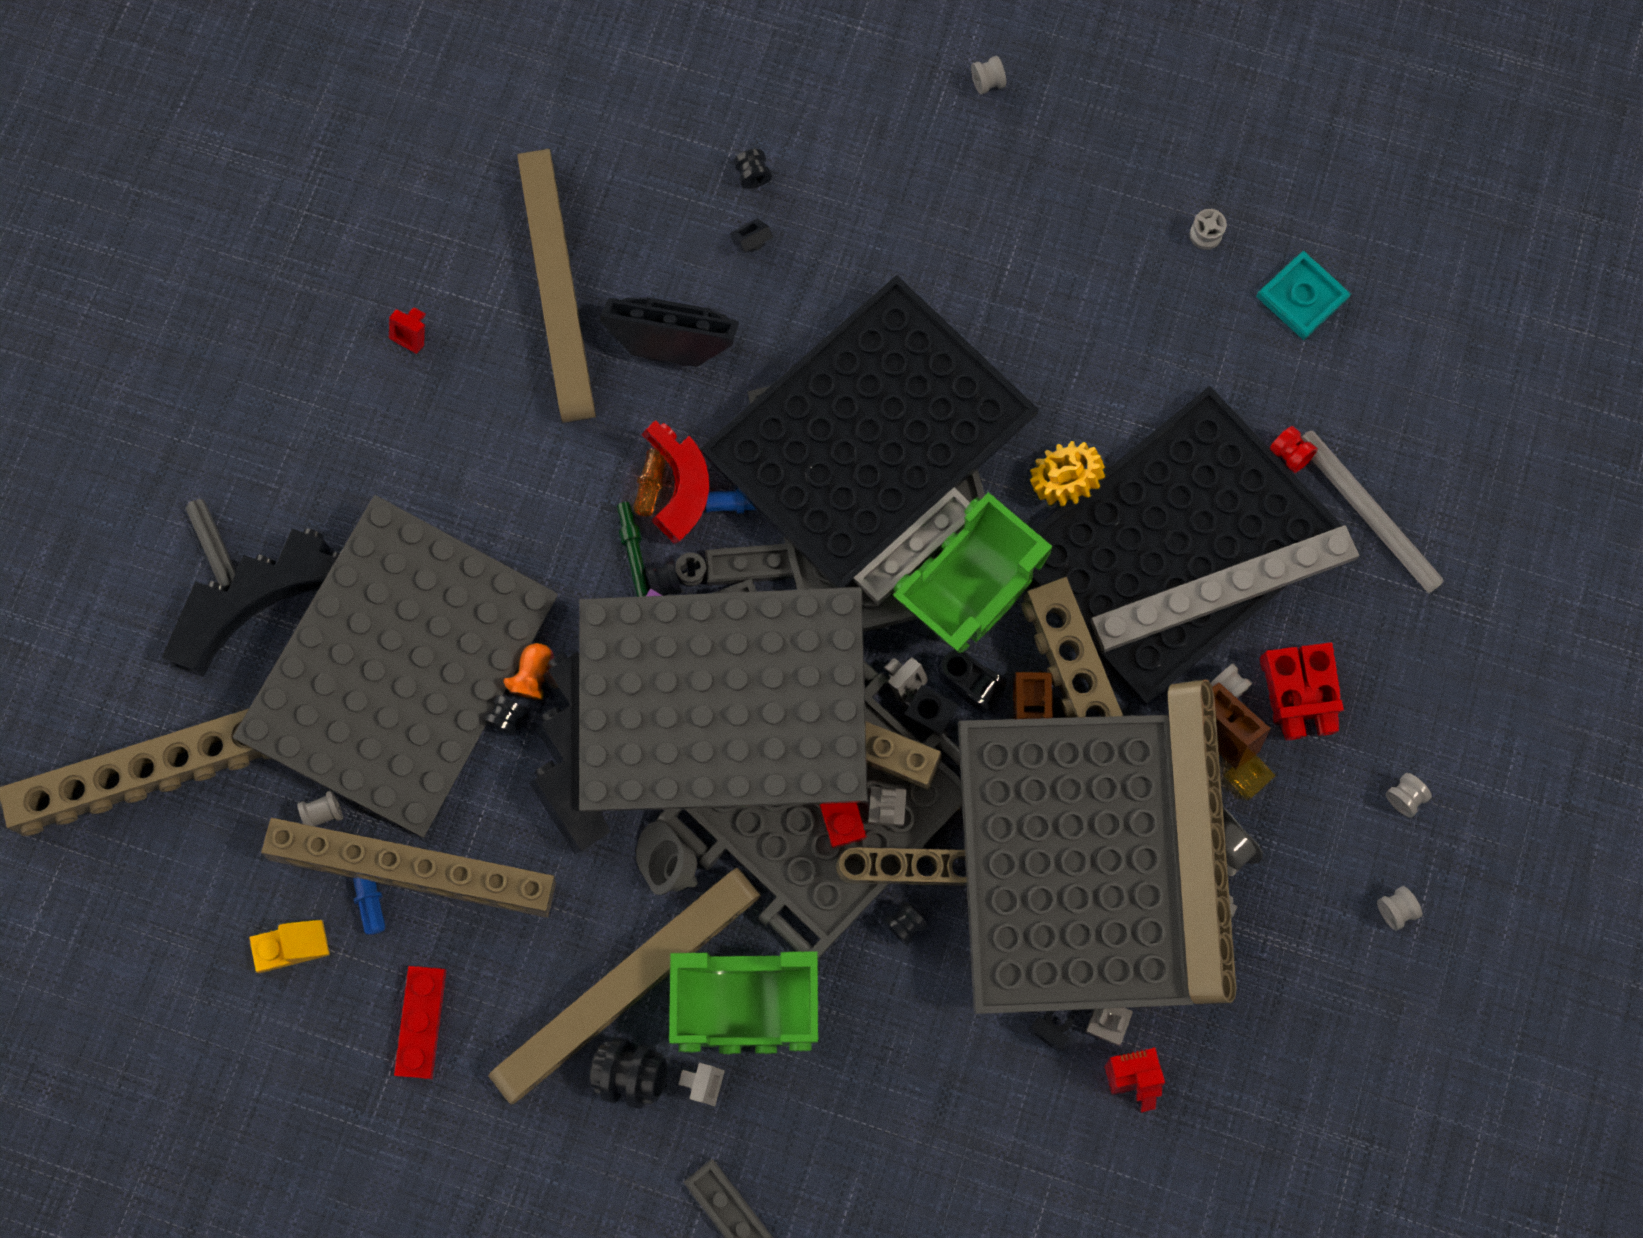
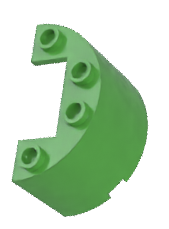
M989 492L982 499L976 497L964 511L966 514L965 527L959 534L953 532L948 536L941 546L943 551L935 560L932 557L927 559L920 569L916 570L911 576L905 574L893 588L896 592L893 596L958 653H962L969 648L970 645L967 641L970 638L975 642L981 639L1011 608L1033 581L1031 580L1033 578V569L1035 567L1038 570L1042 568L1053 547Z
M781 952V956L711 957L708 953H670L669 1043L679 1045V1052H701V1046L719 1047V1054H741V1047H755L756 1054H776L778 1046H789V1051H812V1044L818 1043V952Z

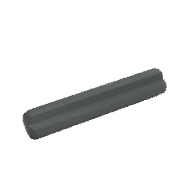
M203 499L193 500L188 503L186 511L218 583L229 589L236 574L234 565L206 502Z

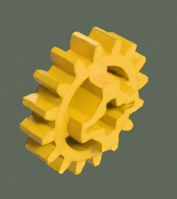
M1070 441L1066 448H1063L1061 444H1057L1056 451H1044L1046 458L1036 459L1037 467L1030 470L1033 477L1030 481L1034 491L1040 500L1046 499L1048 505H1052L1059 500L1060 505L1065 506L1067 500L1071 499L1074 504H1077L1079 496L1083 495L1089 498L1091 496L1089 490L1091 488L1099 489L1100 484L1098 480L1105 478L1103 472L1105 466L1101 456L1098 455L1095 447L1088 448L1086 442L1076 447L1074 441Z

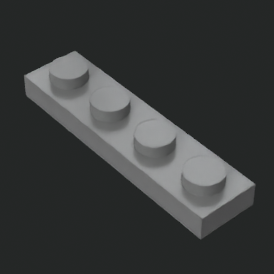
M955 487L951 489L854 577V582L877 605L882 603L894 592V586L905 574L911 576L927 559L941 549L942 544L953 532L958 534L965 527L966 514L964 511L970 502Z

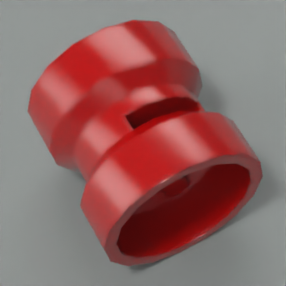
M1290 426L1283 431L1270 446V450L1277 457H1282L1286 460V466L1293 473H1297L1304 468L1318 451L1314 444L1303 441L1301 432L1294 426Z

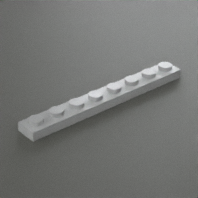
M1346 525L1098 615L1091 618L1090 623L1104 653L1356 560L1360 555Z

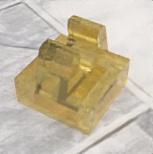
M1257 755L1237 770L1232 767L1224 774L1247 801L1276 776Z

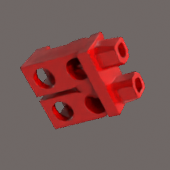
M1332 642L1301 646L1299 649L1291 647L1268 650L1259 657L1261 669L1265 672L1273 722L1274 724L1281 725L1286 741L1297 740L1307 736L1304 720H1315L1318 736L1334 735L1339 732L1338 714L1344 708L1342 700H1340V687Z

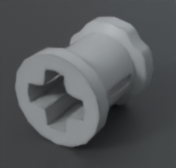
M332 790L327 791L326 796L309 803L302 801L297 804L300 817L305 825L315 827L332 819L337 821L343 820L340 804Z

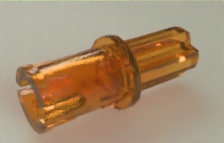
M656 449L647 450L642 475L637 477L639 487L633 508L636 514L649 517L653 514L658 490L662 489L664 485L661 479L666 460Z

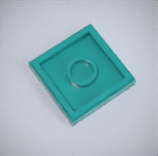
M1303 250L1257 293L1256 297L1304 341L1350 298L1351 293Z

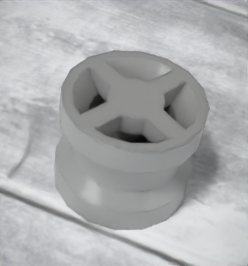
M998 56L989 58L988 62L983 64L979 61L971 64L973 82L980 95L987 93L993 87L997 89L1006 87L1004 67Z
M1214 209L1200 211L1196 215L1190 230L1192 243L1203 250H1211L1217 247L1227 227L1224 215Z
M1234 664L1227 667L1210 683L1212 687L1218 682L1221 683L1236 698L1252 685L1249 679L1242 678L1238 674V668Z
M1405 773L1400 778V784L1397 787H1391L1385 793L1391 805L1401 814L1410 818L1418 812L1417 807L1421 803H1427L1432 798L1428 787L1410 773Z
M1405 886L1396 889L1393 896H1384L1377 900L1381 915L1395 931L1403 928L1405 922L1409 919L1415 921L1422 917L1419 902Z

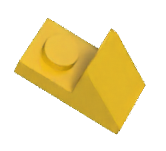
M323 920L278 925V930L249 937L257 973L330 955Z

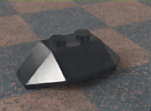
M631 297L621 300L618 298H608L600 316V322L631 355L643 357L647 360L672 362L680 366L698 367L733 345L739 327V321L729 319L726 315L714 309L649 297Z

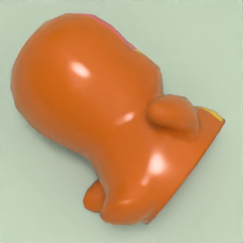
M533 643L523 650L520 657L519 672L511 678H504V684L509 693L528 699L542 700L544 696L542 683L546 682L542 675L550 669L547 663L554 659L553 651L548 646Z

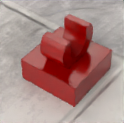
M415 307L408 314L396 309L389 317V339L417 354L424 347L425 324L421 321L426 316V313Z

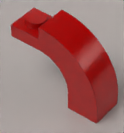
M655 420L641 435L668 462L674 474L675 486L668 504L651 521L675 545L691 531L705 509L709 494V474L705 459L695 441L688 436L679 444L675 440L677 438L675 432L667 424L662 423L660 425Z

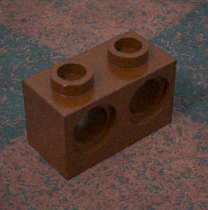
M1016 672L1013 680V719L1052 718V673Z
M1218 682L1212 687L1215 698L1219 755L1237 770L1260 752L1271 728Z

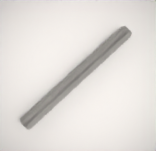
M1312 430L1305 433L1301 437L1303 441L1311 442L1318 448L1317 453L1312 458L1317 467L1422 587L1429 593L1438 588L1443 583V578L1318 435Z

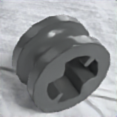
M686 553L678 558L675 566L678 580L686 586L701 584L707 575L704 559L696 553ZM694 562L695 567L698 565L701 567V569L695 570L696 576L688 577L687 572L682 573V570L687 569V563Z

